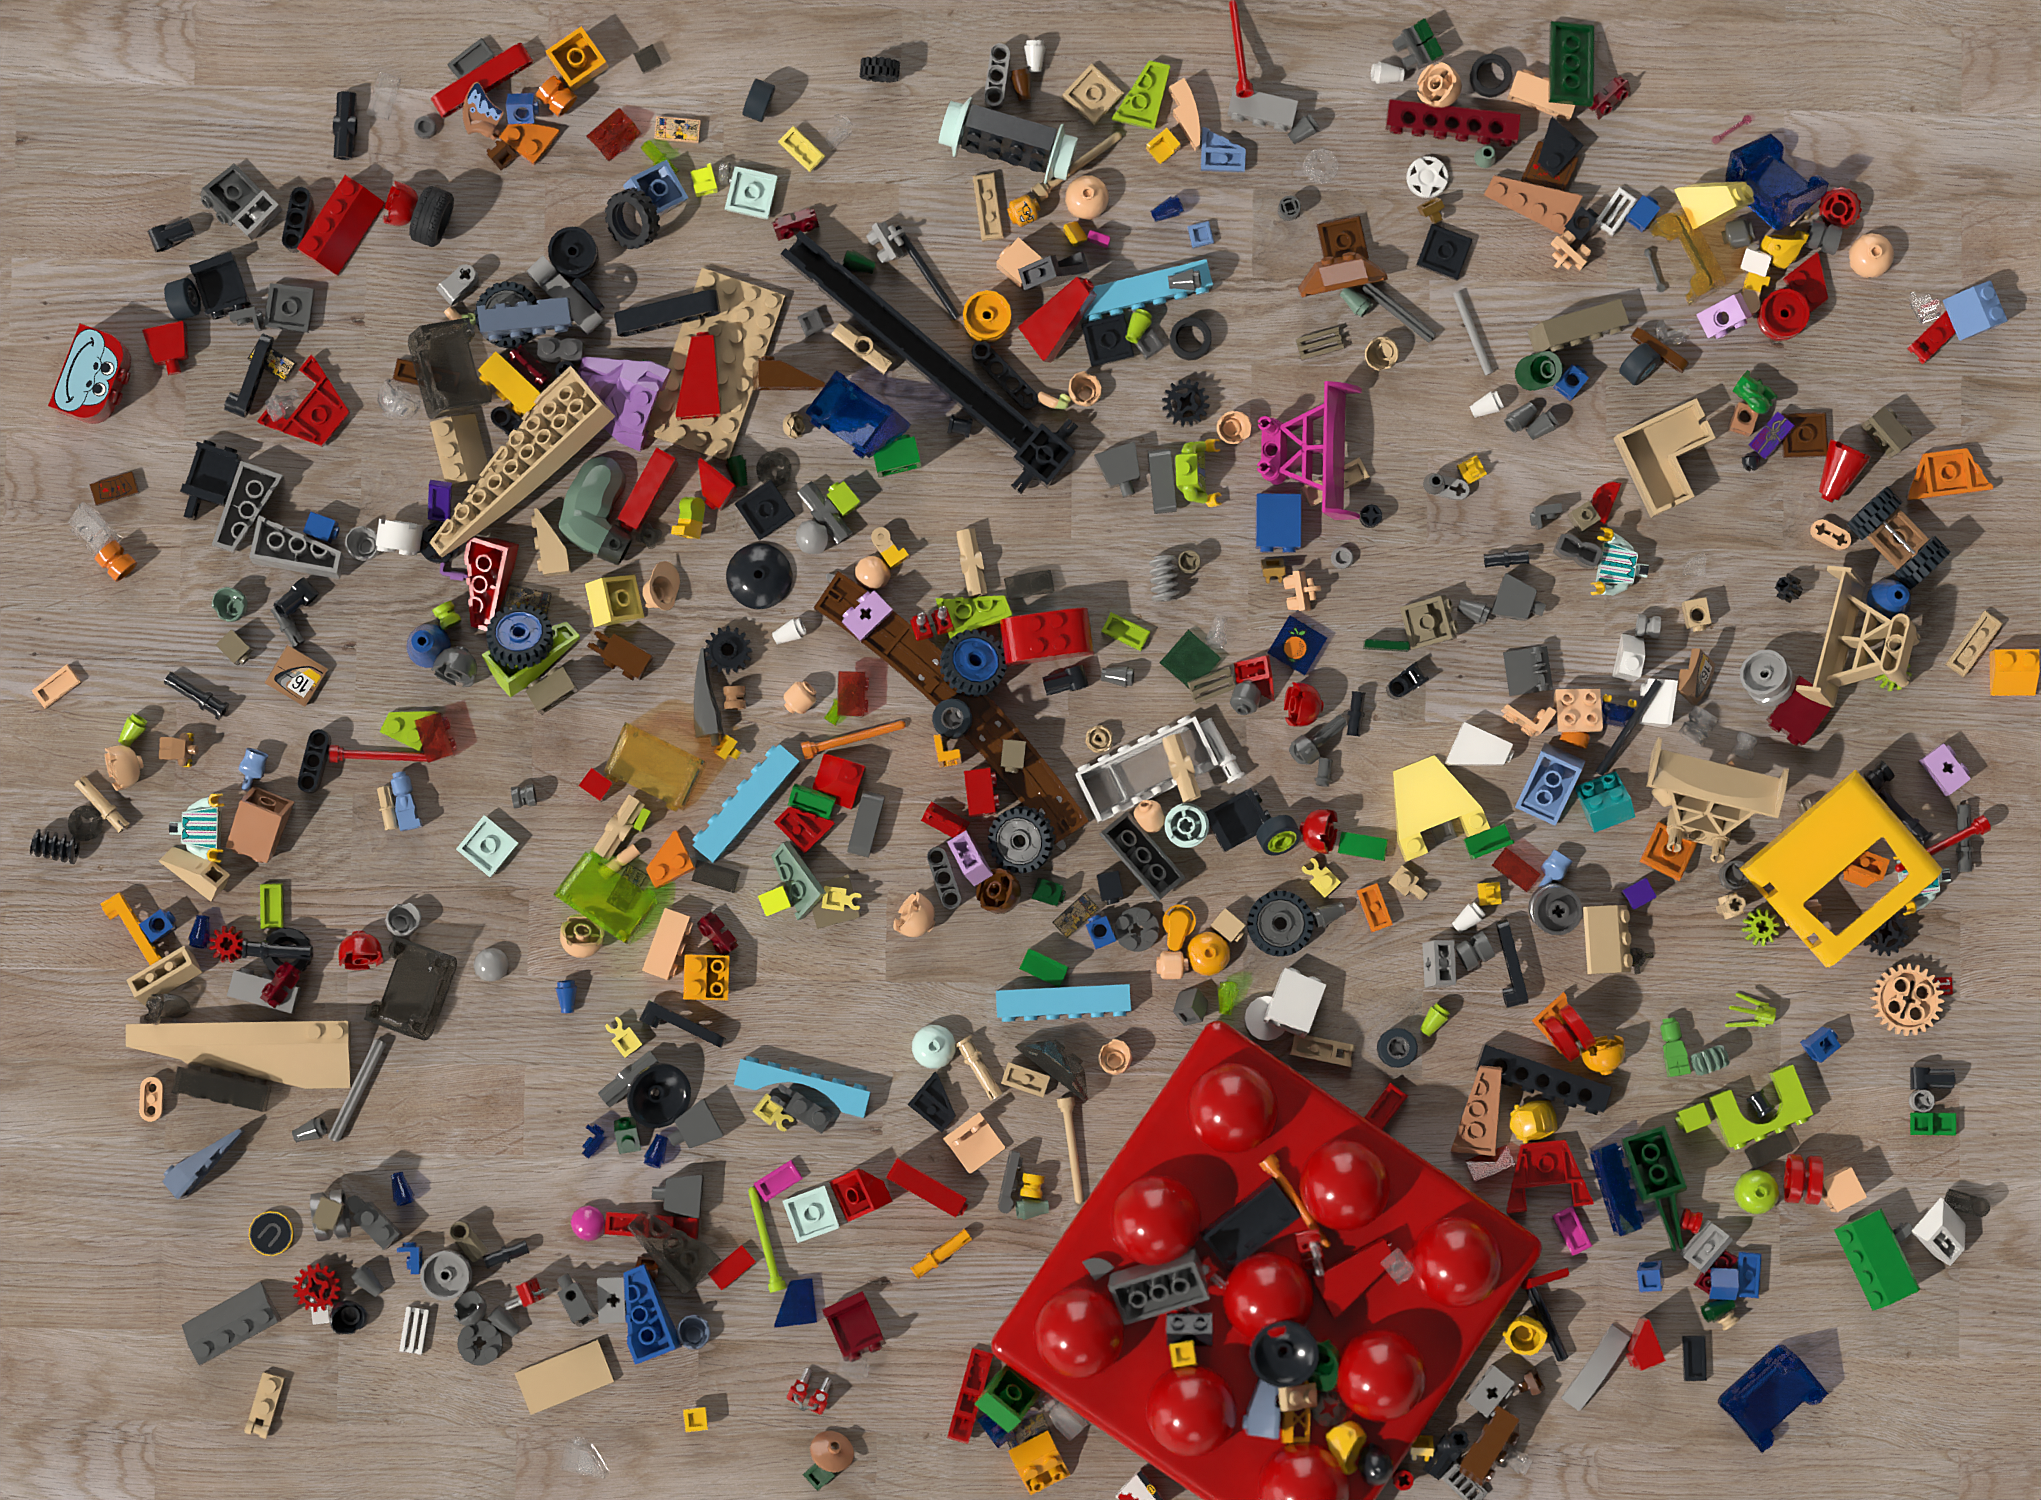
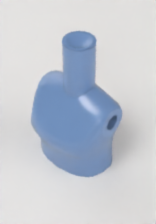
M246 748L245 756L239 765V771L245 775L241 787L242 790L249 791L253 779H261L263 777L268 754L253 748Z
M1554 849L1550 857L1541 866L1545 876L1538 887L1551 883L1553 880L1561 882L1573 861Z

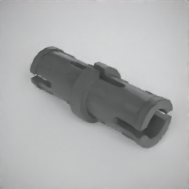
M273 607L270 612L279 623L280 631L286 634L292 647L296 648L299 646L296 639L299 643L303 644L305 639L295 626V620L291 619L290 616L287 619L280 617L275 607Z

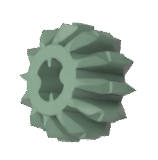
M1722 1045L1702 1050L1690 1057L1693 1070H1695L1696 1075L1700 1076L1724 1068L1730 1063L1729 1055Z

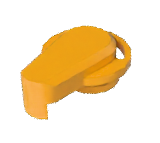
M1185 905L1171 906L1163 916V926L1168 933L1167 946L1171 951L1181 949L1185 936L1189 935L1196 925V917L1193 911ZM1186 909L1191 912L1193 920H1190V914Z

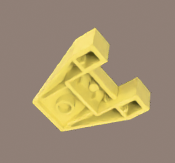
M1435 755L1393 771L1397 842L1405 862L1428 853L1420 832L1459 817L1467 838L1490 829L1482 807Z

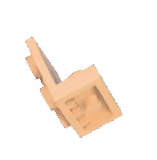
M1600 689L1555 690L1553 707L1557 711L1558 732L1602 731Z
M1508 704L1501 710L1504 713V719L1512 724L1517 722L1522 726L1521 730L1530 737L1540 735L1556 713L1551 707H1548L1546 710L1541 709L1531 721Z
M980 1112L943 1138L968 1173L974 1172L1005 1149L1003 1143Z

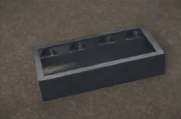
M1270 1178L1202 1230L1200 1235L1226 1269L1230 1271L1239 1262L1250 1256L1293 1223L1300 1215Z

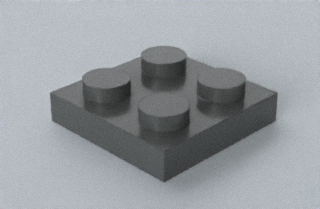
M270 283L264 327L309 333L315 290L313 288Z

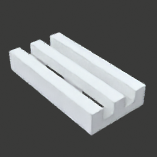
M1620 187L1598 217V220L1601 222L1620 194L1624 196L1605 224L1602 223L1599 226L1603 231L1608 232L1610 236H1613L1638 200ZM1629 199L1631 202L1612 229L1608 227L1625 201Z
M406 1307L399 1351L422 1355L429 1310ZM411 1312H415L409 1347H406ZM422 1313L423 1320L418 1349H415L414 1344L419 1314Z

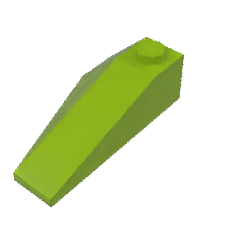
M567 621L551 626L553 631L552 650L550 653H547L545 660L541 658V663L538 665L532 662L533 667L528 668L527 664H525L524 669H519L518 665L515 666V669H511L509 664L505 667L501 665V661L498 663L492 657L490 650L482 654L495 680L510 697L528 687L531 682L536 680L580 639V635Z

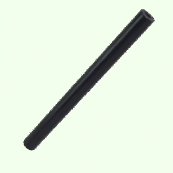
M900 225L895 227L896 230L902 229ZM906 234L901 236L904 248L953 320L955 321L960 318L961 314Z
M1655 679L1596 769L1599 775H1604L1662 686L1663 683Z

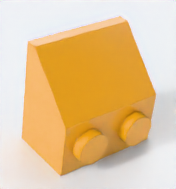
M1995 649L1989 652L1990 696H2035L2040 672L2039 649Z

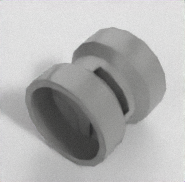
M1638 614L1635 635L1641 637L1649 635L1651 638L1658 639L1661 617L1653 616L1652 618H1647L1646 615Z
M1916 1090L1910 1094L1908 1103L1916 1112H1927L1933 1108L1935 1099L1932 1093L1927 1090Z

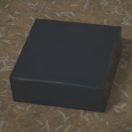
M189 495L183 517L193 521L196 520L201 504L199 498Z

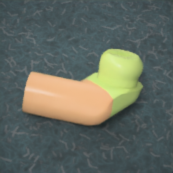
M453 306L444 311V314L457 328H471L476 324V317L473 313L459 314Z
M1042 391L1038 394V402L1050 408L1066 409L1071 401V398L1065 394H1060L1059 399Z

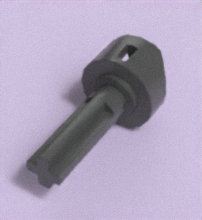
M1339 714L1310 739L1304 735H1300L1295 739L1289 748V753L1298 764L1311 765L1318 760L1320 754L1317 749L1347 725L1345 718H1342Z

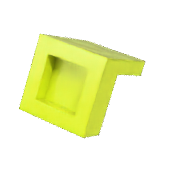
M711 163L706 164V168L691 171L697 197L718 192Z
M783 886L758 896L766 916L792 907Z

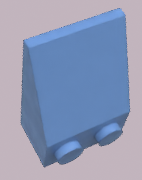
M1544 743L1515 808L1556 826L1582 771L1585 760Z

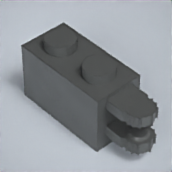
M358 1195L348 1197L346 1205L355 1214L352 1219L383 1250L390 1247L403 1234L373 1202L366 1204Z

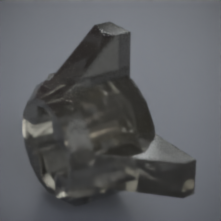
M1640 948L1630 949L1634 974H1640V966L1644 964L1647 958L1654 957L1653 952L1645 953Z

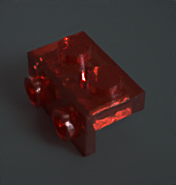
M618 108L586 137L602 153L607 161H611L633 142L641 132L634 122Z
M838 671L837 716L862 718L864 713H868V700L865 699V691L869 689V677H865V672Z
M439 712L414 720L428 763L455 756L454 751L457 750V745L454 737L450 738L448 729H451L447 716L443 717V714Z

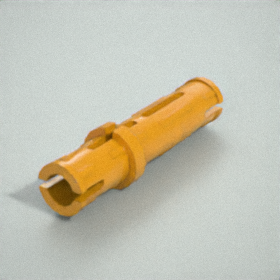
M963 1229L933 1252L925 1254L926 1257L910 1267L917 1279H920L928 1271L938 1268V1264L972 1241V1238Z

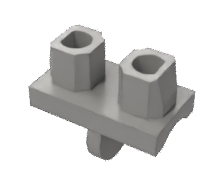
M886 222L875 223L871 226L873 230L866 237L872 245L881 242L884 249L879 251L877 256L882 263L901 259L905 256L900 248L904 244L901 236L905 234L903 229L896 230L894 225L888 227Z

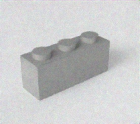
M1234 86L1227 116L1231 117V120L1235 122H1244L1246 120L1251 121L1252 125L1257 127L1268 125L1274 127L1276 131L1287 132V130L1291 131L1298 101L1254 91V94L1248 98H1239L1236 96Z
M241 967L240 971H233L227 996L273 1008L260 999L264 986L270 983L275 976L262 973V977L253 975L254 970ZM296 984L292 989L284 986L282 989L289 994L280 1006L277 1005L273 1009L295 1014L302 988L297 987Z

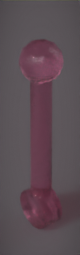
M1745 115L1739 123L1719 136H1713L1712 143L1718 144L1720 139L1740 126L1749 124L1751 117Z

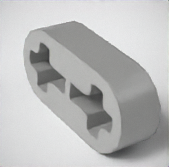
M1442 476L1447 489L1444 488L1441 493L1434 495L1461 501L1468 496L1469 486L1463 480ZM1434 478L1432 483H1435L1438 479ZM1458 485H1462L1465 493L1457 496L1456 491L1449 490L1450 487L1457 488Z

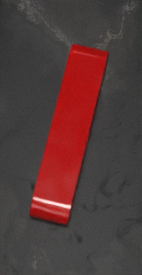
M517 43L440 90L430 100L441 117L446 118L463 108L466 95L474 82H478L484 92L488 93L528 68L534 61L524 45Z

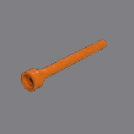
M900 720L815 744L809 741L802 742L803 755L805 760L814 758L813 755H817V752L905 728L906 724Z
M1275 1154L1270 1155L1259 1165L1264 1171L1273 1175L1310 1230L1318 1229L1321 1245L1323 1248L1328 1249L1331 1246L1330 1241L1314 1218L1308 1213L1303 1202L1279 1170V1164L1277 1163L1279 1160Z

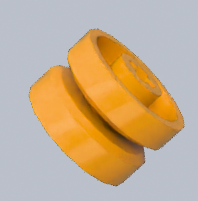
M985 290L975 293L968 299L964 305L963 322L970 337L979 342L986 341L991 343L1005 336L1011 324V310L1009 303L1002 295L994 291ZM987 313V315L991 316V318L984 319L983 314Z

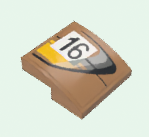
M287 645L264 683L305 707L328 669Z
M1692 648L1689 669H1680L1677 691L1691 705H1697L1711 682L1715 669V663L1701 649Z

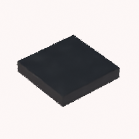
M1431 224L1416 266L1457 281L1473 239Z
M1124 314L1081 324L1091 368L1134 358L1132 344L1126 339L1128 328Z
M771 479L734 503L759 541L796 516Z

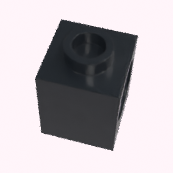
M1581 206L1564 227L1581 242L1585 243L1602 223L1597 219L1599 215L1589 207L1586 210ZM1583 218H1588L1589 225L1581 229L1580 221Z
M1119 871L1096 875L1101 901H1106L1107 905L1119 903V898L1124 897Z

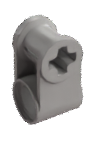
M461 265L449 277L445 278L437 286L436 290L453 306L477 283L478 273L470 265ZM464 272L469 273L471 276L469 280L463 275Z

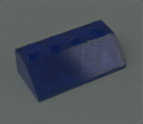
M1612 1142L1588 1149L1614 1236L1621 1237L1643 1229L1641 1223H1644V1218L1641 1210H1637L1635 1202L1638 1201L1634 1188L1630 1189L1628 1180H1631V1175L1628 1167L1623 1166L1622 1159L1625 1156L1622 1146H1617V1142Z

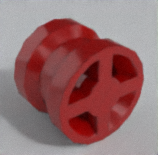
M1684 1208L1679 1224L1680 1229H1689L1692 1233L1697 1234L1702 1223L1703 1213H1694L1690 1209Z

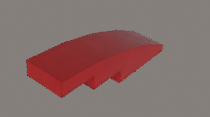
M606 1212L605 1234L698 1241L699 1218Z
M975 1348L971 1349L947 1439L965 1444L969 1443L978 1411L975 1402L984 1390L993 1353Z

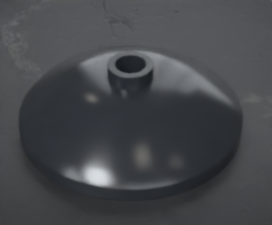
M755 543L741 548L733 555L727 567L726 582L731 595L743 606L756 610L768 609L780 603L788 594L792 584V569L788 559L779 549L768 544ZM756 571L763 573L760 579L754 577Z
M658 1063L644 1068L635 1076L628 1089L627 1106L630 1114L638 1123L648 1128H663L673 1124L688 1108L691 1098L689 1080L679 1068L671 1064ZM656 1088V1091L651 1094V1091Z
M1292 1321L1275 1322L1263 1327L1255 1335L1250 1347V1362L1256 1375L1265 1383L1279 1388L1293 1387L1303 1383L1314 1372L1318 1362L1317 1343L1313 1335L1304 1326ZM1286 1327L1284 1335L1271 1337L1268 1334V1331L1273 1328ZM1283 1346L1287 1347L1286 1352H1280L1279 1349Z

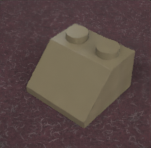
M1883 406L1865 421L1861 427L1890 459L1907 446L1913 438L1911 437L1912 432L1910 429L1897 421L1896 413L1891 408L1887 409Z
M557 666L547 672L548 677L542 681L536 679L528 685L529 689L526 690V693L537 712L541 715L579 691L564 667L559 669Z

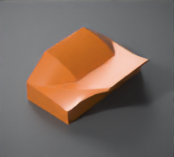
M1864 851L1843 869L1844 880L1867 888L1876 881H1883L1890 860Z

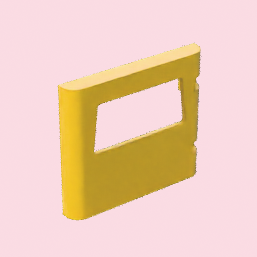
M1856 769L1739 868L1825 967H1831L1840 961L1931 884L1942 872L1940 865ZM1881 837L1885 838L1908 871V876L1841 933L1834 935L1803 906L1804 902ZM1770 882L1775 888L1767 893L1763 887ZM1815 933L1819 939L1812 944L1807 937Z

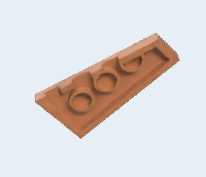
M1498 175L1493 176L1484 193L1486 197L1561 235L1566 229L1564 226L1571 219L1583 196Z
M1480 1065L1451 1148L1452 1152L1495 1156L1502 1067Z

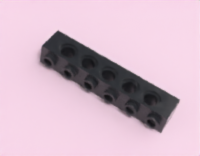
M1485 1044L1482 1045L1475 1067L1476 1071L1479 1070L1480 1065L1494 1067L1496 1061L1502 1060L1506 1064V1069L1502 1072L1501 1084L1510 1087L1513 1086V1083L1521 1085L1522 1091L1534 1094V1091L1543 1093V1098L1552 1101L1559 1098L1564 1100V1105L1576 1108L1577 1105L1585 1107V1112L1597 1115L1598 1112L1604 1113L1612 1087ZM1519 1067H1523L1527 1071V1076L1524 1080H1519L1516 1077V1070ZM1541 1074L1546 1075L1548 1078V1084L1545 1087H1540L1537 1084V1078ZM1563 1081L1569 1085V1091L1566 1094H1561L1558 1090V1085ZM1584 1088L1590 1091V1099L1585 1102L1579 1097L1580 1091Z

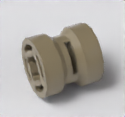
M1186 550L1179 556V570L1185 574L1195 573L1200 565V557L1195 551Z

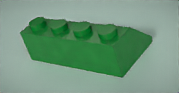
M1882 1208L1846 1221L1834 1229L1872 1311L1889 1306L1921 1290Z

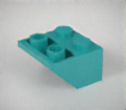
M1616 771L1575 786V791L1586 819L1594 833L1636 817L1631 797Z

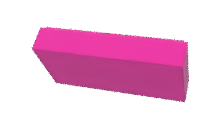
M790 1160L753 1184L763 1200L767 1202L802 1180L803 1177L793 1161Z
M1573 1206L1552 1215L1572 1256L1593 1246Z

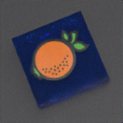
M1289 615L1267 654L1305 676L1327 637Z

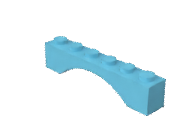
M746 1056V1060L740 1059L734 1082L736 1086L758 1090L768 1085L783 1082L804 1084L827 1095L842 1113L865 1117L871 1094L870 1091H866L867 1086L854 1083V1087L846 1086V1081L833 1078L832 1082L823 1080L824 1075L811 1072L810 1076L803 1075V1070L789 1067V1071L780 1069L781 1064L768 1061L767 1065L760 1064L758 1058Z

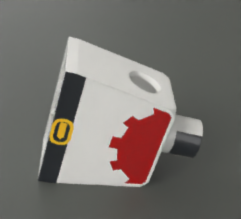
M1141 1469L1115 1494L1118 1500H1164Z

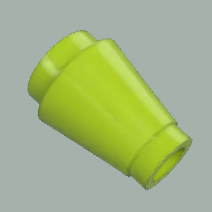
M1137 309L1132 313L1126 339L1132 343H1138L1152 324V315L1142 309Z
M132 713L126 719L118 742L130 747L147 729L146 724L148 722L143 717Z
M1435 1003L1434 1006L1430 1007L1420 1030L1431 1037L1449 1019L1450 1012L1440 1004Z

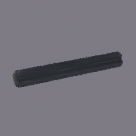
M1538 1287L1525 1289L1539 1322L1547 1332V1340L1556 1360L1562 1362L1568 1359L1567 1351Z

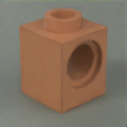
M1743 401V403L1739 402L1735 406L1728 430L1749 437L1753 432L1758 413L1754 412L1746 401ZM1741 412L1749 415L1750 421L1748 423L1740 420L1739 414Z

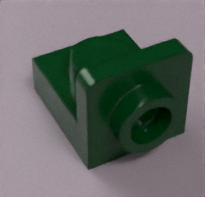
M1038 878L1031 899L1057 907L1058 902L1063 904L1066 891L1062 890L1064 886L1062 884Z
M814 1463L804 1472L803 1476L819 1491L838 1472L823 1470Z

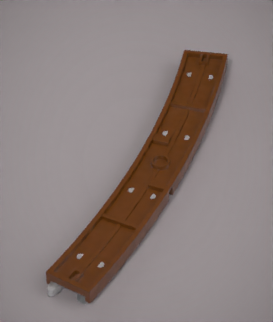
M839 571L836 575L827 573L826 578L830 584L813 608L857 639L842 623L845 619L843 614L851 607L855 609L860 604L858 600L868 591ZM863 610L861 612V619L867 618L869 620L871 618V611L866 612ZM893 611L861 643L897 671L935 707L946 699H958L970 708L972 725L964 735L965 738L991 765L1023 806L1035 808L1037 812L1045 814V819L1048 818L1051 821L1049 824L1055 830L1053 831V835H1056L1054 844L1064 850L1066 845L1063 839L1089 822L1071 794L1027 738L987 694L984 696L980 694L978 697H973V694L968 697L964 696L965 692L959 694L956 692L957 688L951 689L949 687L950 682H945L943 679L945 675H941L940 672L942 667L940 666L942 651L928 639L917 641L912 625ZM1004 739L1026 742L1023 770L1018 769V773L1005 772V768L1001 767Z

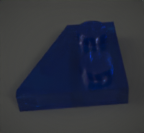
M813 1278L790 1280L774 1323V1328L817 1323Z

